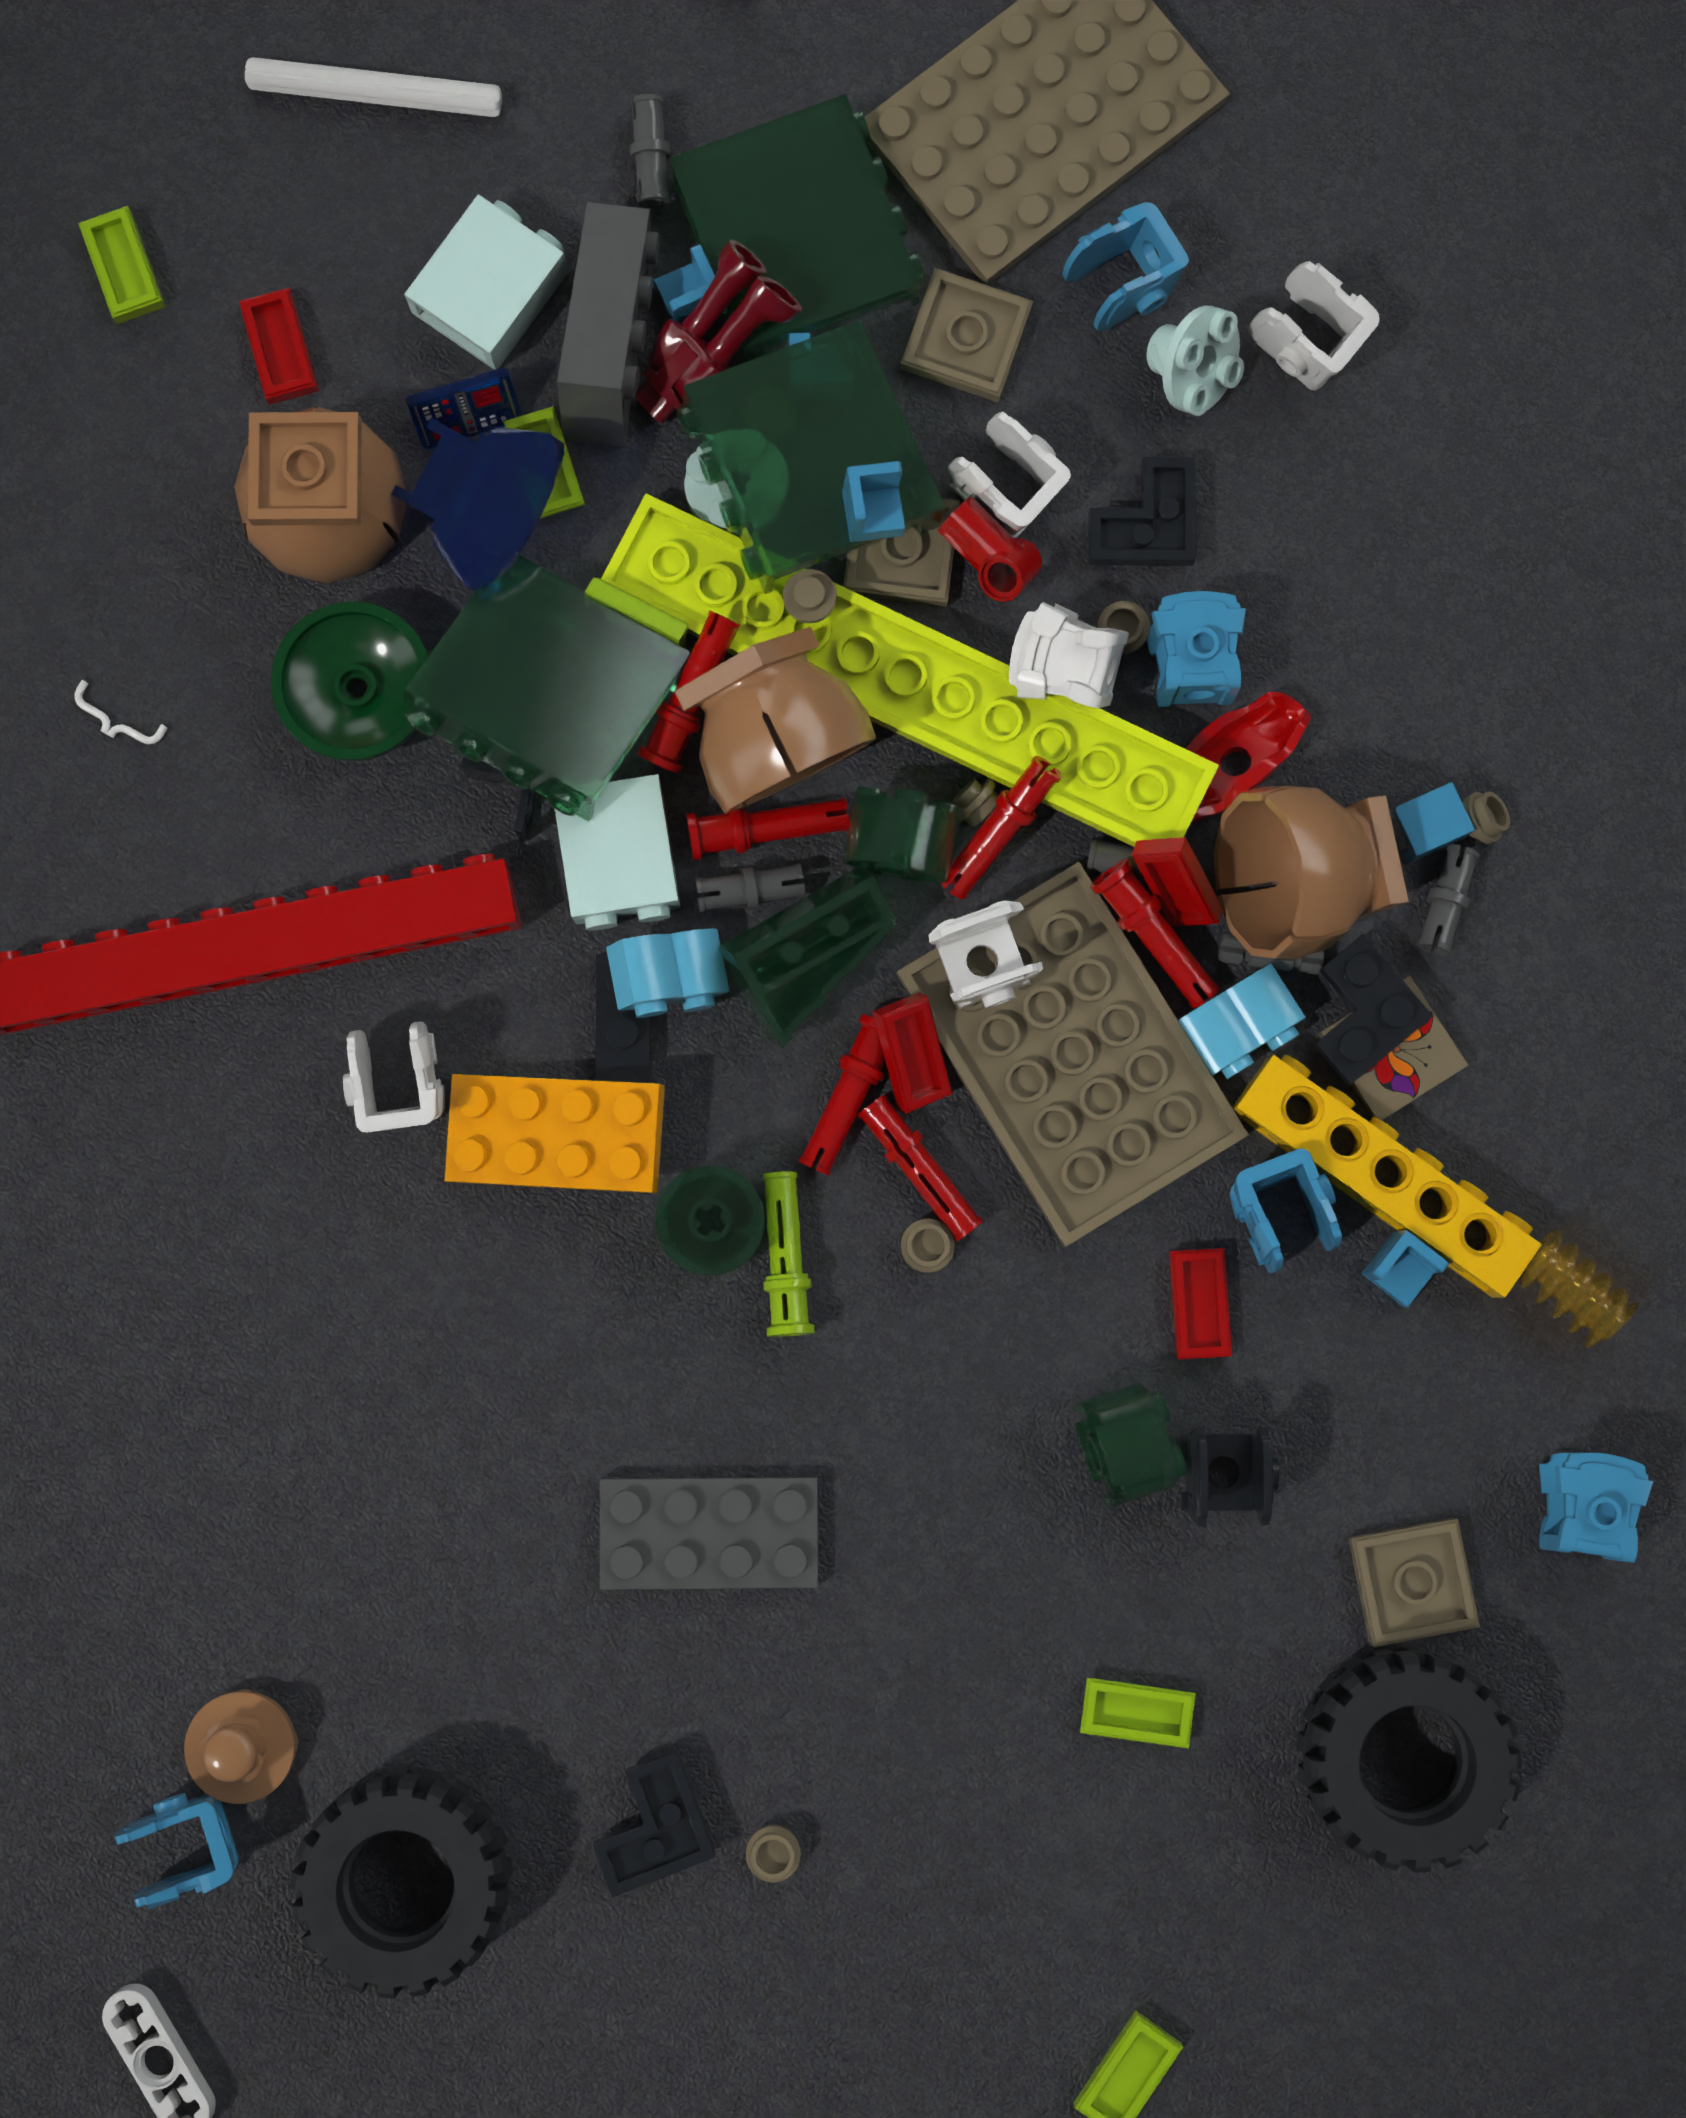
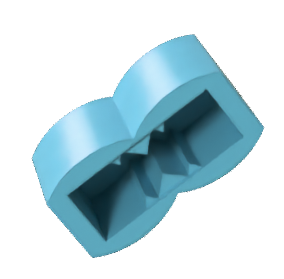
M715 928L621 939L606 947L618 1010L635 1009L636 1018L667 1013V1004H682L684 1012L708 1009L715 1006V997L729 992L718 930Z
M1270 963L1179 1020V1023L1211 1075L1213 1076L1222 1071L1226 1079H1229L1254 1063L1249 1053L1267 1043L1271 1051H1274L1298 1036L1299 1033L1294 1025L1306 1017Z

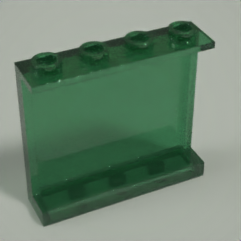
M846 94L669 158L674 186L696 243L701 245L714 275L716 276L718 271L720 252L729 240H735L749 249L763 263L767 270L763 276L781 284L796 298L802 307V311L793 321L786 324L766 321L750 334L738 349L744 367L763 361V348L788 340L789 333H807L906 296L909 297L912 306L919 303L921 283L926 282L921 259L916 251L909 253L902 237L907 235L904 216L898 204L890 206L884 189L889 187V182L884 165L879 156L871 158L865 143L870 141L867 122L861 110L853 112ZM749 288L742 291L723 311L726 320L729 319L741 303Z
M861 320L684 385L683 406L677 409L680 423L687 438L696 437L703 454L698 455V460L703 476L709 486L717 484L724 500L719 503V509L725 526L730 533L738 532L745 547L740 550L744 569L751 581L759 579L765 594L773 591L774 580L879 540L850 542L842 494L847 467L895 461L901 462L902 477L899 484V493L905 529L916 525L919 533L922 534L940 526L945 506Z
M506 548L404 690V716L408 718L412 726L418 731L429 736L437 734L454 744L457 751L465 758L477 763L484 761L501 771L503 777L512 785L520 789L531 788L548 798L549 803L559 812L568 816L576 814L589 822L593 817L596 799L670 690L674 692L691 652L618 610L588 596L581 589L511 549Z

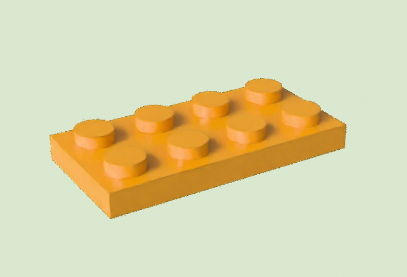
M452 1074L444 1181L658 1194L665 1085Z

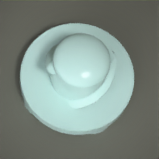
M1214 306L1198 307L1190 312L1178 326L1173 324L1162 325L1151 336L1146 353L1147 363L1153 372L1162 376L1166 398L1175 409L1200 416L1221 399L1227 388H1234L1240 382L1244 372V362L1239 357L1240 338L1237 327L1238 320L1233 312Z

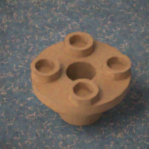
M241 1689L216 1697L198 1711L186 1733L184 1755L188 1771L201 1790L225 1803L245 1804L266 1797L282 1784L293 1766L299 1742L289 1716L277 1702L261 1693Z

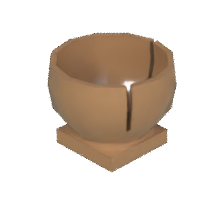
M311 407L297 412L249 413L248 445L245 447L234 486L245 536L248 537V541L278 570L285 574L328 584L368 573L395 547L393 538L399 541L408 507V494L397 454L362 421L358 412H336L322 407ZM383 523L389 528L391 535L384 528Z
M811 627L754 644L674 691L684 711L694 707H701L705 712L699 758L709 790L725 814L744 808L796 784L852 755L876 739L867 710L847 682L808 661L806 654L820 647Z
M1263 786L1240 793L1221 816L1213 850L1216 890L1266 883L1276 884L1271 888L1217 897L1224 909L1223 914L1230 932L1251 956L1274 959H1300L1329 949L1356 921L1409 902L1386 796L1366 798L1344 808L1317 788Z

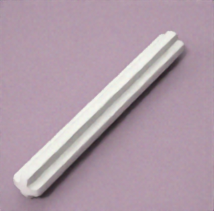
M255 57L247 59L245 66V82L251 90L488 117L499 116L502 106L501 89L493 84Z

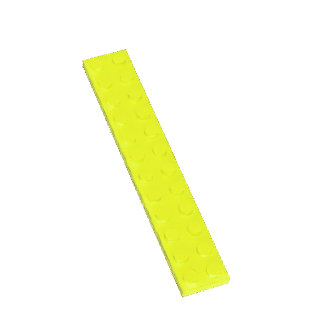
M649 494L644 495L601 578L602 580L686 622L688 625L687 633L696 638H699L709 610L737 622L741 626L737 630L727 651L734 656L754 644L811 627L820 647L806 654L808 661L847 682L867 710L872 722L1010 788L1013 787L1031 764L1034 756L1043 757L1051 763L1046 770L1050 772L1053 767H1056L1061 772L1062 779L1053 786L1041 803L1133 847L1136 841L1181 838L1185 836L1219 767L1218 764L1100 708L1074 702L1064 695L1047 694V700L1018 698L1016 686L1009 683V665L834 583L837 593L836 605L826 619L817 623L797 621L785 608L783 591L790 577L799 571L807 569Z

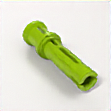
M794 1171L763 1174L771 1276H766V1282H763L764 1291L770 1295L771 1326L766 1328L767 1337L815 1334L814 1325L809 1323L807 1290L812 1288L811 1279H808V1274L802 1271L796 1183L797 1172Z

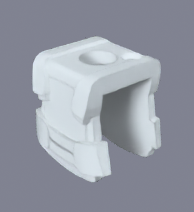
M1307 261L1299 264L1290 273L1286 280L1285 288L1291 294L1290 299L1310 314L1315 313L1342 337L1328 355L1302 333L1303 330L1286 313L1283 315L1272 307L1266 308L1256 315L1250 323L1248 333L1257 342L1258 346L1276 359L1277 364L1286 373L1297 377L1308 389L1315 391L1320 389L1331 376L1336 375L1344 368L1377 327L1380 318L1376 309L1361 294L1356 296L1352 293L1351 296H1348L1340 288L1342 282L1320 263L1314 265L1312 262Z
M999 412L988 422L986 434L995 443L994 446L1012 461L1015 460L1042 488L1020 510L993 485L990 478L974 462H969L964 457L955 458L947 467L946 476L952 482L949 487L964 501L972 496L1013 538H1017L1069 481L1071 473L1056 458L1053 448L1044 439L1035 434L1031 435L1018 421L1004 412Z
M1042 602L1038 610L1026 613L1018 629L1010 658L1009 683L1016 686L1018 698L1047 700V694L1064 695L1074 702L1090 707L1102 708L1109 706L1113 697L1112 690L1123 648L1127 644L1129 633L1112 628H1096L1078 620L1079 615L1056 603L1055 607Z
M996 902L979 911L956 919L946 920L940 923L928 935L929 943L936 944L953 991L950 996L957 1003L959 1009L983 1001L985 1009L1011 1001L1016 998L1014 989L1031 984L1029 979L1037 976L1043 970L1042 962L1024 966L1009 926L1008 919L1024 910L1020 902ZM982 946L994 951L998 961L996 970L989 976L983 977L973 974L969 970L966 961L967 955L971 950Z
M413 1022L409 1028V1044L413 1068L416 1074L420 1106L377 1112L371 1074L370 1048L368 1047L366 1034L362 1030L349 1032L347 1036V1054L350 1074L343 1075V1090L347 1106H354L356 1126L361 1132H375L425 1125L442 1116L445 1109L444 1085H441V1080L436 1079L434 1064H437L438 1061L434 1034L427 1031V1026L424 1022Z

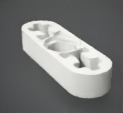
M128 1984L120 1988L109 1998L104 2006L102 2013L103 2024L157 2118H180L175 2110L181 2104V2099L175 2088L173 2087L167 2095H164L161 2090L171 2085L180 2074L186 2079L177 2088L182 2099L186 2103L196 2100L200 2106L194 2114V2118H212L216 2105L214 2094L154 1992L142 1984ZM123 2000L129 2006L139 2003L142 2007L143 2012L137 2017V2021L144 2033L152 2025L157 2030L156 2033L149 2035L138 2047L133 2043V2040L142 2033L133 2019L123 2022L119 2016V2013L125 2007ZM163 2046L171 2052L174 2065L170 2073L156 2075L148 2070L145 2064V2053L148 2048ZM185 2115V2116H183V2117H181V2118H192V2117H190L189 2115Z

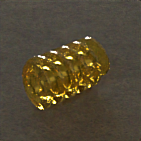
M1554 1229L1539 1241L1542 1245L1525 1268V1273L1519 1287L1525 1289L1538 1282L1541 1285L1535 1299L1538 1304L1552 1297L1556 1298L1558 1301L1551 1316L1556 1319L1571 1312L1574 1316L1567 1330L1572 1334L1584 1327L1590 1329L1584 1342V1346L1588 1349L1612 1337L1633 1316L1640 1303L1633 1302L1627 1304L1629 1294L1622 1287L1610 1290L1613 1281L1608 1273L1602 1272L1593 1276L1596 1269L1595 1261L1591 1258L1577 1261L1580 1253L1579 1247L1575 1243H1568L1560 1247L1564 1237L1563 1232L1560 1229Z

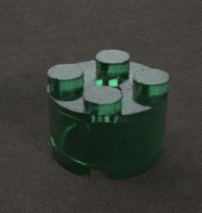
M856 787L844 850V864L881 876L882 871L900 875L902 880L922 883H945L951 868L961 807L944 802H930V805H928L929 795L916 790L897 789L896 797L892 798L887 797V792L879 789Z
M703 1166L678 1175L664 1189L656 1208V1230L661 1246L674 1263L687 1271L699 1275L720 1276L742 1268L758 1252L766 1232V1213L759 1194L745 1177L726 1167ZM716 1207L721 1208L723 1211L720 1219L726 1224L723 1231L719 1233L712 1230L707 1236L702 1235L700 1232L703 1228V1223L697 1219L699 1213L702 1210L711 1213Z
M1137 1382L1074 1404V1412L1084 1413V1421L1075 1423L1082 1456L1092 1481L1104 1480L1109 1492L1100 1496L1108 1507L1113 1508L1173 1488L1176 1485L1177 1478L1187 1474L1185 1459L1179 1446L1176 1443H1170L1164 1423L1170 1422V1413L1165 1398L1159 1390L1149 1393L1141 1383Z

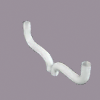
M81 680L74 694L75 701L81 709L102 721L101 732L112 738L117 733L123 732L144 744H155L163 738L168 727L162 724L151 737L145 736L123 724L113 726L110 729L108 716L83 700L82 695L89 683Z

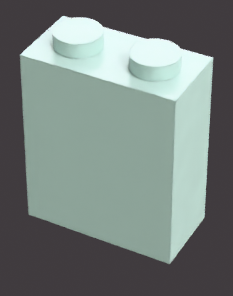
M478 194L404 295L412 314L497 371L568 275L569 271L563 252L564 247L555 237L542 229H539L537 233L533 232L520 223L522 221L521 217L510 206L499 200L492 204Z
M658 774L552 791L570 912L576 925L585 924L588 931L609 929L618 925L617 918L638 915L639 922H654L670 918V910L681 908L662 785Z

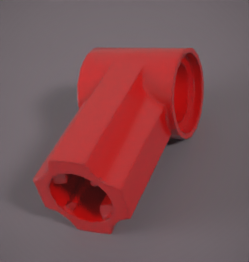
M972 496L968 497L937 530L979 572L980 587L993 600L1005 602L1016 598L1041 571L1042 558L1036 546L1027 539L1013 538ZM1005 564H1008L1010 567H1012V569L1016 573V576L1011 574L1007 570Z

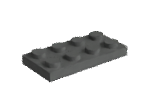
M817 1476L600 1479V1590L818 1588Z

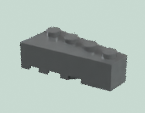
M587 202L557 378L564 441L626 448L631 401L636 398L638 389L639 367L636 366L637 353H643L645 344L646 322L642 321L643 308L650 309L652 300L653 277L647 276L649 264L656 265L659 255L660 233L651 231L650 209Z

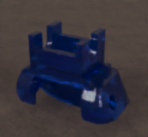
M431 418L426 427L442 437L413 492L411 493L395 485L391 495L435 519L431 528L436 534L433 546L467 588L481 594H486L495 587L503 573L514 563L538 523L551 495L557 472L563 461L564 443L549 433L502 427L493 428L489 435L481 433L477 443Z

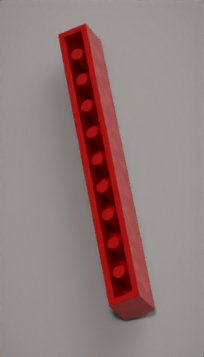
M480 854L464 859V867L443 871L442 865L439 864L426 865L412 869L410 871V878L391 881L389 875L372 876L359 880V888L338 892L337 886L318 887L306 891V899L286 903L285 897L264 898L253 902V910L233 914L232 908H215L201 912V920L181 924L178 918L161 919L148 923V931L128 935L126 929L107 930L94 935L96 942L75 946L74 940L53 941L42 945L43 953L22 956V951L0 952V1036L522 929L511 869L504 858L496 860L494 854Z

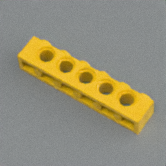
M1275 1055L1265 1059L1232 1106L1240 1120L1287 1153L1297 1149H1306L1311 1154L1318 1174L1324 1173L1333 1186L1397 1231L1408 1230L1449 1263V1268L1491 1298H1505L1542 1245L1529 1235L1533 1228L1527 1222L1508 1211H1505L1501 1216L1485 1204L1488 1196L1479 1188L1465 1180H1460L1456 1184L1441 1173L1444 1165L1435 1157L1419 1148H1416L1414 1153L1398 1143L1396 1140L1399 1137V1133L1387 1123L1375 1117H1372L1368 1122L1354 1112L1352 1108L1355 1102L1346 1094L1332 1086H1328L1326 1090H1323L1308 1079L1311 1074L1310 1070L1296 1059L1288 1055H1284L1282 1059ZM1291 1096L1302 1097L1310 1106V1118L1304 1125L1294 1123L1287 1116L1286 1103ZM1336 1127L1346 1128L1353 1135L1354 1148L1348 1156L1336 1153L1331 1146V1133ZM1381 1158L1391 1160L1398 1169V1179L1391 1188L1380 1184L1375 1176V1167ZM1427 1189L1435 1191L1442 1200L1441 1213L1435 1219L1425 1216L1420 1208V1197ZM1472 1220L1479 1222L1486 1231V1242L1478 1251L1469 1247L1464 1237L1465 1228Z

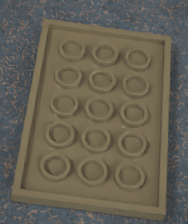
M1018 0L858 121V132L980 281L989 286L1228 102L1230 93L1153 0Z
M1077 862L1013 901L1020 902L1024 908L1018 915L1008 919L1023 964L1026 966L1042 962L1043 970L1037 976L1029 979L1031 984L1014 989L1015 999L985 1009L983 1001L959 1009L957 1003L950 996L953 991L937 947L896 973L909 996L919 992L928 996L942 1050L1063 1247L1072 1244L1249 1135L1100 894H1094L1090 889L1092 882L1080 862ZM976 947L967 955V966L977 976H989L997 968V956L994 951L987 947Z

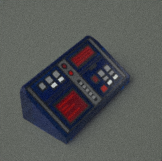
M504 367L408 395L405 398L421 444L425 449H432L505 427L503 421L522 416L508 369Z

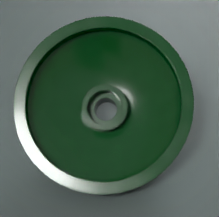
M349 601L330 604L302 618L291 628L281 642L271 671L273 702L282 723L288 731L311 751L340 761H364L377 758L402 745L412 736L423 721L429 708L433 691L431 662L426 648L416 632L406 621L390 610L365 602ZM357 682L366 683L367 691L362 697L354 698L350 696V688L353 684Z

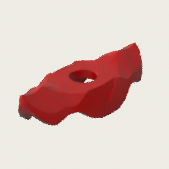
M1282 692L1265 693L1250 705L1229 711L1218 717L1192 740L1186 750L1218 764L1219 767L1190 825L1224 811L1240 793L1256 789L1281 766L1299 743L1311 720L1310 713L1301 703ZM1234 752L1245 753L1251 759L1250 768L1238 776L1228 775L1221 769L1223 759Z

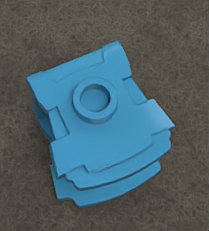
M1145 202L1122 211L1120 217L1117 218V224L1112 226L1109 222L1082 236L1078 240L1079 244L1068 257L1062 276L1066 283L1070 281L1075 283L1097 270V267L1130 250L1146 276H1141L1123 284L1122 288L1109 295L1100 307L1094 320L1095 329L1097 332L1107 331L1129 319L1137 311L1142 316H1145L1161 307L1171 295L1189 262V258L1156 205ZM1154 247L1156 248V250H1157V252H1158V254H1159V257L1157 256Z
M1212 591L1173 594L1163 597L1158 611L1151 613L1153 624L1150 626L1147 644L1151 657H1156L1160 673L1157 684L1158 707H1170L1171 704L1197 703L1232 705L1241 688V670L1236 654L1238 635H1243L1246 608H1240L1235 595Z
M1306 1149L1294 1150L1241 1171L1229 1192L1235 1219L1239 1218L1241 1223H1246L1251 1234L1248 1240L1259 1266L1265 1265L1269 1273L1280 1271L1283 1267L1284 1259L1279 1241L1262 1210L1256 1192L1294 1178L1310 1213L1309 1216L1317 1237L1320 1239L1325 1250L1331 1251L1341 1245L1342 1234L1331 1206L1336 1203L1333 1188L1324 1173L1318 1174L1311 1154Z
M1556 1453L1550 1456V1460L1547 1463L1539 1464L1541 1493H1546L1547 1516L1543 1517L1539 1534L1540 1549L1564 1553L1574 1551L1600 1555L1608 1560L1634 1563L1638 1551L1637 1528L1635 1527L1641 1506H1646L1653 1481L1648 1480L1645 1466L1624 1457L1604 1453Z
M181 1793L153 1804L154 1814L132 1821L114 1833L116 1844L119 1845L197 1816L200 1817L213 1862L158 1880L140 1889L133 1895L135 1906L141 1907L146 1905L148 1910L178 1900L179 1894L195 1889L196 1893L203 1891V1894L217 1888L230 1880L239 1862V1855L222 1801L208 1794L187 1800L186 1794Z

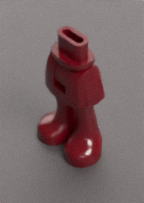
M729 240L720 252L717 274L694 310L682 323L674 319H668L650 354L649 365L651 367H647L643 372L647 380L637 390L636 399L655 420L662 424L676 409L683 411L687 406L693 405L718 389L728 379L729 368L727 364L756 328L766 321L783 324L789 323L802 311L800 303L786 288L775 280L763 276L767 270L759 258L735 240ZM749 288L741 303L709 342L704 337L728 305L742 291Z

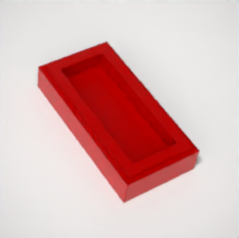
M290 288L239 301L263 392L268 404L271 405L318 392L319 387Z
M1186 837L1136 841L1131 855L1151 892L1160 898L1161 910L1170 926L1219 924L1224 909Z
M919 992L872 1011L898 1109L907 1114L951 1095L952 1090L928 996Z
M1225 1248L1170 1251L1169 1265L1176 1359L1232 1356Z

